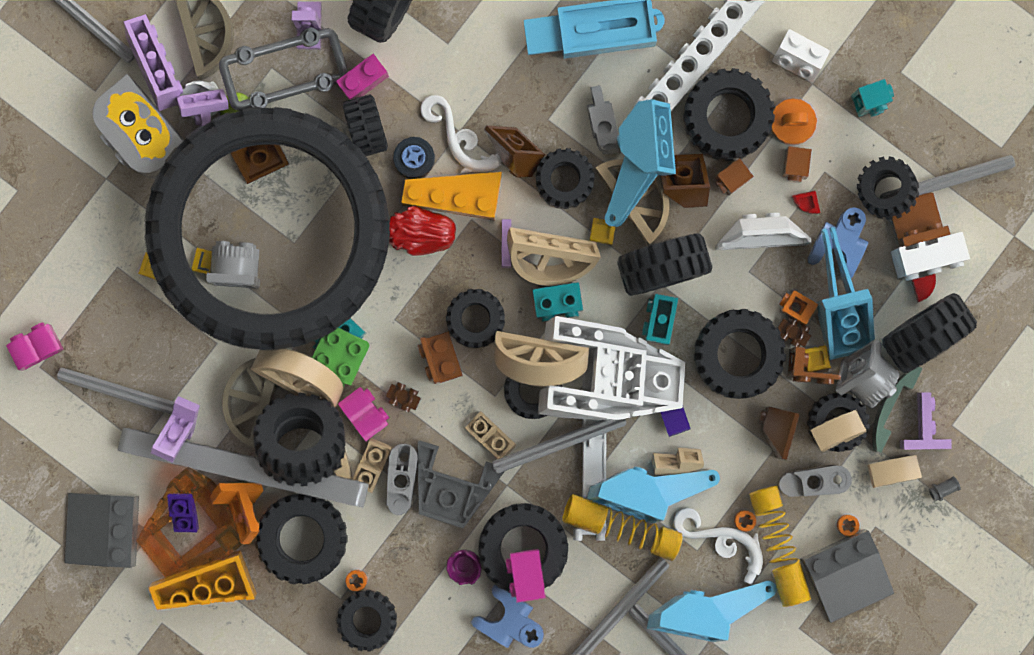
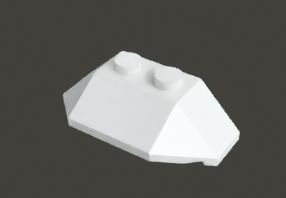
M768 213L766 218H757L756 214L742 215L743 219H739L715 245V251L802 246L811 244V238L788 217H780V213Z

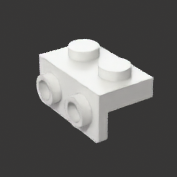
M789 29L772 61L794 74L814 82L830 51Z

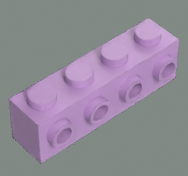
M146 14L124 21L126 39L158 110L161 111L176 106V97L183 94V89L179 80L176 81L173 76L175 75L173 66L165 58L166 51L163 44L157 40L158 34L155 26L150 25Z

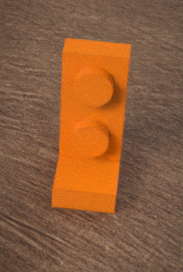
M219 483L210 495L212 504L230 505L241 544H250L259 533V523L255 518L252 503H255L264 491L262 484Z

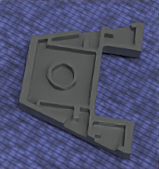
M419 440V515L464 528L504 472L496 473L492 463L486 461L480 482L475 484L434 471L432 468L439 446Z

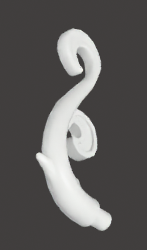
M431 95L422 102L420 107L421 115L426 121L431 123H437L442 120L441 115L434 116L431 113L433 105L440 104L444 108L447 142L456 161L464 167L461 173H486L502 165L500 163L502 160L498 153L496 155L492 154L490 157L482 155V160H475L468 157L461 150V141L466 142L465 150H473L478 143L477 135L469 129H462L455 134L452 111L443 97Z
M684 508L677 512L673 522L675 530L681 532L683 537L692 539L718 537L715 542V550L723 558H730L737 551V546L734 542L730 546L726 545L727 539H735L742 543L749 553V557H745L748 562V572L744 581L751 585L753 584L756 575H760L763 566V555L757 533L752 538L741 530L726 527L689 532L683 528V522L685 519L691 518L696 524L695 527H700L701 519L698 512L691 508Z

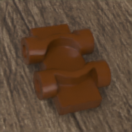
M792 317L789 320L783 318L777 327L781 332V339L787 341L789 338L792 340L790 343L792 346L800 347L801 345L805 347L812 336L808 333L810 328L804 324L799 328L796 326L798 321Z
M397 382L396 386L391 384L386 394V397L390 398L388 403L393 406H397L400 403L402 404L401 409L408 413L410 409L416 410L421 400V397L417 396L419 391L410 388L408 392L404 390L406 385Z

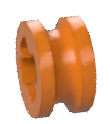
M748 510L739 511L734 517L735 526L741 531H751L756 525V517ZM748 514L751 524L741 527L742 522H739V518Z
M852 515L841 516L837 521L838 531L845 536L855 535L859 530L858 519ZM844 520L853 521L854 525H851V527L854 528L852 531L843 530Z
M353 570L346 577V585L352 591H360L367 584V576L361 570ZM357 574L358 578H363V583H359L360 587H356L355 583L350 582V578H354L352 575Z

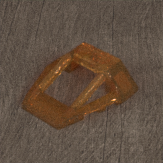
M190 467L184 469L170 481L165 494L156 505L157 508L136 540L164 577L227 557L243 545L238 535L230 505L212 504L210 495L217 487L215 482ZM168 494H192L194 502L197 501L217 526L213 532L182 556H180L161 531L164 526L172 521V517H169V511L163 515L168 508ZM215 541L219 543L220 547L196 557Z

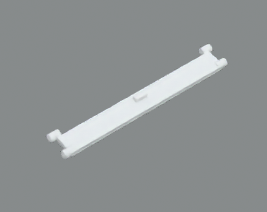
M588 353V367L583 373L582 391L591 392L594 354ZM582 419V427L601 420ZM606 433L582 442V497L585 499L591 486L606 479ZM606 521L598 535L581 528H573V540L582 541V535H596V540L604 541Z

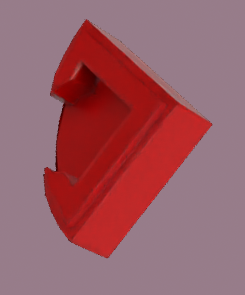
M815 190L792 196L795 205L803 212L808 214L821 213Z
M935 274L911 280L917 303L927 299L932 294L936 285Z

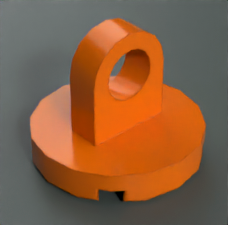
M792 98L784 100L773 110L775 119L771 131L784 144H802L811 138L816 130L817 118L815 111L810 104L801 99Z

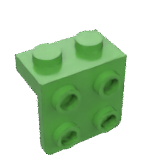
M337 328L320 339L313 356L310 358L333 371L341 380L343 387L345 384L351 386L370 345L367 341Z

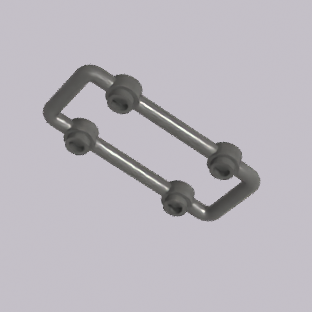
M307 28L299 36L252 49L248 46H241L235 50L234 54L223 57L219 62V70L229 103L232 108L238 111L255 107L266 108L268 103L313 90L326 92L334 84H337L336 81L348 73L338 36L330 28L321 30ZM329 38L339 71L338 74L330 76L327 73H321L316 75L314 80L268 94L254 92L247 100H238L228 65L234 63L243 66L248 65L255 57L302 44L306 47H313L318 44L320 39Z

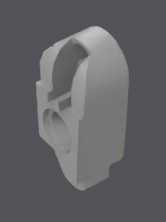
M600 85L591 87L593 104L587 105L593 138H596L598 149L603 154L621 153L617 143L618 131L612 103L609 101L604 102Z
M409 444L395 446L389 456L387 506L390 512L395 515H402L411 508L418 465V453ZM402 453L408 454L409 459L407 462L400 460ZM399 474L405 475L408 479V483L404 488H400L395 484V478Z
M831 465L785 473L780 478L778 487L788 497L840 494L849 489L852 477L846 468ZM812 475L818 479V485L813 489L807 485V480ZM834 476H841L842 481L840 484L833 482Z

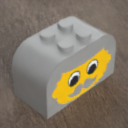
M127 74L104 92L94 104L93 120L97 128L102 132L100 136L102 141L113 151L116 149L117 153L114 155L127 168L131 167L145 177L155 179L170 153L184 141L140 86Z

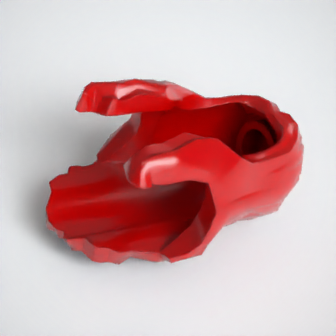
M411 206L407 208V211L395 212L393 216H390L389 244L396 250H406L411 256L428 255L447 250L455 241L456 225L451 218L445 215L434 213L418 206Z

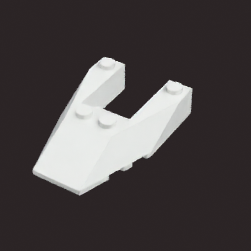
M555 316L546 322L544 340L589 348L588 353L594 354L591 392L558 386H547L540 390L538 414L560 418L618 420L682 408L685 376L684 361L662 349H656L647 344V341L630 335L625 329L559 316Z

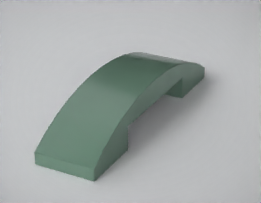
M918 367L908 373H904L897 379L895 385L897 390L890 398L884 397L873 425V451L877 453L882 452L891 434V431L883 427L902 388L907 390L913 389L923 368Z

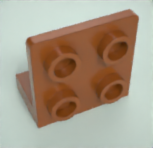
M933 192L919 195V198L916 197L917 203L914 207L910 206L909 209L911 211L908 214L903 212L901 214L902 217L898 219L896 216L892 217L899 247H907L950 235L948 225L944 227L942 225Z
M449 331L429 338H420L421 344H418L421 358L427 359L429 366L425 367L429 381L434 380V383L437 385L463 376Z
M803 347L789 349L787 377H793L794 382L807 383L811 382V379H817L816 384L830 385L834 384L836 380H841V375L804 372V367L808 366L809 354L805 353V348Z

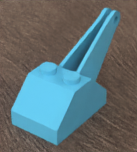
M653 99L638 101L619 127L617 143L625 157L608 210L605 214V222L609 226L619 227L624 223L657 175L676 174L669 103Z
M830 227L832 246L846 294L838 296L829 235L826 228L822 229L829 298L818 301L817 309L824 344L827 347L829 359L833 360L849 356L875 340L871 294L868 289L855 292L839 245L836 230L834 227Z
M634 467L591 486L586 499L611 507L612 510L617 512L622 511L623 514L628 516L633 515L634 518L639 520L645 519L646 522L651 524L664 521L668 506L716 486L720 481V475L715 470L653 477L647 474V470Z
M764 581L713 597H705L704 592L696 590L683 592V595L673 597L649 614L647 629L710 642L728 641L730 624L776 594L777 588L772 581Z

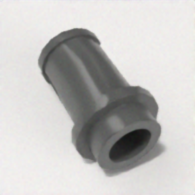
M953 476L938 485L932 484V488H929V493L934 501L939 500L941 502L943 497L961 490V487L956 477Z

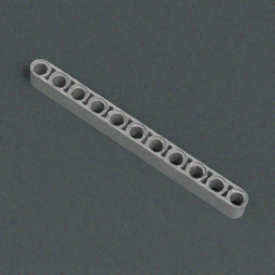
M125 427L122 429L118 451L352 506L364 507L369 486L365 482L331 475L328 478L322 477L321 482L317 484L310 482L307 483L308 486L303 487L300 484L288 486L285 481L278 483L274 481L273 475L271 477L266 475L263 468L260 467L257 457L188 441L184 442L172 463L151 454V449L159 437L158 434Z

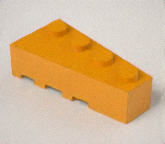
M502 172L405 180L402 205L407 207L418 206L431 211L495 221Z
M241 550L154 581L149 586V591L157 610L188 607L189 605L198 604L207 605L216 602H234L235 600L244 599L253 600L257 595Z

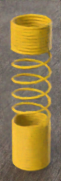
M776 485L751 492L749 495L755 516L783 513L781 516L758 527L787 525L774 533L762 537V539L790 537L784 542L765 550L773 551L794 548L791 552L769 561V563L798 560L796 563L788 564L772 571L781 604H783V607H790L807 602L812 597H810L809 588H807L802 565L799 563L800 559H782L795 552L796 547H778L793 538L790 534L775 535L787 529L789 524H769L786 514L784 511L767 512L783 506L781 495H779V488Z
M574 494L568 499L563 513V523L598 535L605 524L608 509H610V521L605 538L609 534L614 519L621 513L622 521L616 538L617 542L620 539L623 527L629 518L632 517L633 529L628 540V546L632 542L636 528L643 521L645 528L639 550L643 547L648 531L655 525L656 536L650 553L670 561L676 558L683 538L681 532L664 526L658 530L656 523H653L647 529L645 519L640 520L635 526L633 515L627 517L624 521L622 511L617 512L612 518L611 507Z

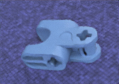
M855 207L844 211L839 217L836 226L825 222L822 229L826 228L828 232L831 250L834 249L831 241L830 227L835 228L850 278L853 277L868 245V241L859 238L866 222V216L861 209ZM855 215L857 223L850 225V220L847 218ZM822 229L807 259L811 265L819 263L825 254Z
M494 585L492 587V594L503 603L505 615L499 621H489L481 616L474 617L471 621L473 627L507 648L514 639L529 648L539 646L543 640L544 633L538 623L528 618L533 607L525 601L517 602L516 597H511V593L507 590L500 589ZM535 629L538 638H532L531 641L528 640L526 631L531 632Z

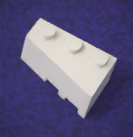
M963 232L907 247H900L891 251L897 278L905 277V281L919 278L918 273L927 271L928 275L942 272L941 267L950 265V269L964 266L963 261L970 259Z

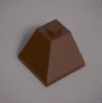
M486 125L484 130L503 164L510 169L509 172L517 178L533 177L545 154L517 127Z
M262 144L231 152L247 184L290 165L281 145Z
M703 154L674 155L676 174L660 175L663 193L684 208L707 207L710 184Z
M766 407V410H762L759 416L758 423L762 424L760 430L775 457L787 460L800 414L774 407Z

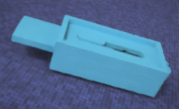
M610 0L558 7L556 16L523 21L528 55L562 51L563 59L655 47L657 43L656 33L663 28L665 19L660 10L652 9L651 0ZM654 16L657 18V25L654 23Z

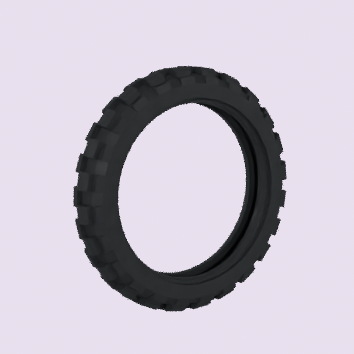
M255 107L242 109V111L227 113L212 119L213 121L206 125L198 127L186 136V139L177 148L175 147L167 157L160 172L156 175L146 205L144 220L146 252L152 272L165 297L188 322L202 332L227 344L256 350L294 348L308 344L335 331L349 320L370 296L379 280L388 252L390 237L388 206L383 187L367 157L348 136L336 127L310 114H304L287 108ZM262 144L295 148L323 163L336 176L346 191L354 216V239L351 253L346 266L334 284L309 304L295 310L276 314H258L242 311L223 303L210 294L191 270L182 241V219L185 205L190 192L202 174L216 161L229 153L245 147Z

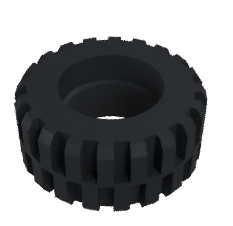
M353 0L349 10L350 13L348 14V24L353 30L378 43L386 42L397 30L413 0Z
M724 68L719 69L716 73L711 72L705 75L702 80L695 84L685 103L683 122L686 125V134L692 139L691 143L694 146L697 145L701 149V153L704 155L709 154L716 160L721 158L725 159V161H733V159H742L750 153L752 154L764 143L772 130L771 127L775 119V114H773L775 106L774 101H771L769 97L771 93L768 88L764 89L762 86L763 82L759 78L755 80L751 77L752 74L747 71L741 73L739 69L732 68L731 71H726ZM721 94H733L740 97L750 109L751 117L748 127L736 136L721 135L708 122V106L715 97Z
M700 233L669 239L619 256L617 261L625 292L629 296L689 281L709 274L712 271V263L705 239Z
M952 293L891 331L882 339V345L898 369L908 373L934 359L968 336L977 328V321L960 295Z
M733 309L717 315L701 329L695 342L694 361L696 362L697 373L700 374L706 386L708 385L712 391L727 398L745 399L764 393L777 382L778 376L782 374L784 369L783 363L786 361L784 347L786 346L784 340L782 341L780 330L775 328L769 318L763 317L757 311ZM734 332H744L753 336L761 348V361L758 367L746 376H734L727 373L721 367L718 360V347L721 341L727 335Z
M298 393L297 396L288 394L281 400L280 398L273 400V405H266L262 409V414L257 416L256 425L253 427V441L257 461L266 475L269 477L273 475L274 481L278 483L285 481L288 486L300 484L303 487L308 486L307 483L310 482L314 484L321 482L322 477L328 478L333 474L332 469H338L341 459L345 455L346 442L343 419L340 417L336 407H331V403L326 399L321 401L319 396L311 394L310 397L306 396V393ZM295 429H309L321 436L317 444L301 451L286 449L278 443L284 434Z
M305 494L289 495L271 504L259 520V533L255 542L256 549H258L260 554L258 557L266 565L265 569L269 573L275 574V578L281 581L285 580L290 584L301 583L302 585L317 582L330 574L340 564L342 557L345 555L346 543L348 542L346 523L343 522L342 514L339 510H336L328 500ZM297 516L312 518L320 525L324 534V542L320 552L314 558L305 561L289 557L283 551L280 544V533L287 521Z
M529 503L512 504L500 509L487 521L479 539L478 555L486 576L497 587L511 593L510 583L514 582L513 573H508L507 563L504 561L501 553V544L503 538L510 530L520 526H527L538 531L545 541L546 552L541 561L544 588L550 587L562 574L568 559V541L561 523L545 508Z

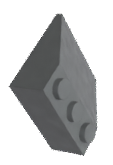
M68 493L65 564L121 568L135 567L139 496Z
M863 529L855 535L843 538L800 558L830 623L895 594L869 530Z

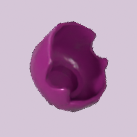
M463 549L457 550L450 555L447 560L446 570L449 577L459 585H473L481 576L482 566L480 558L475 552Z

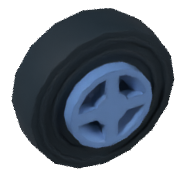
M409 137L397 145L394 150L393 161L401 175L407 178L418 179L424 177L432 170L435 163V154L433 147L428 141L420 137Z

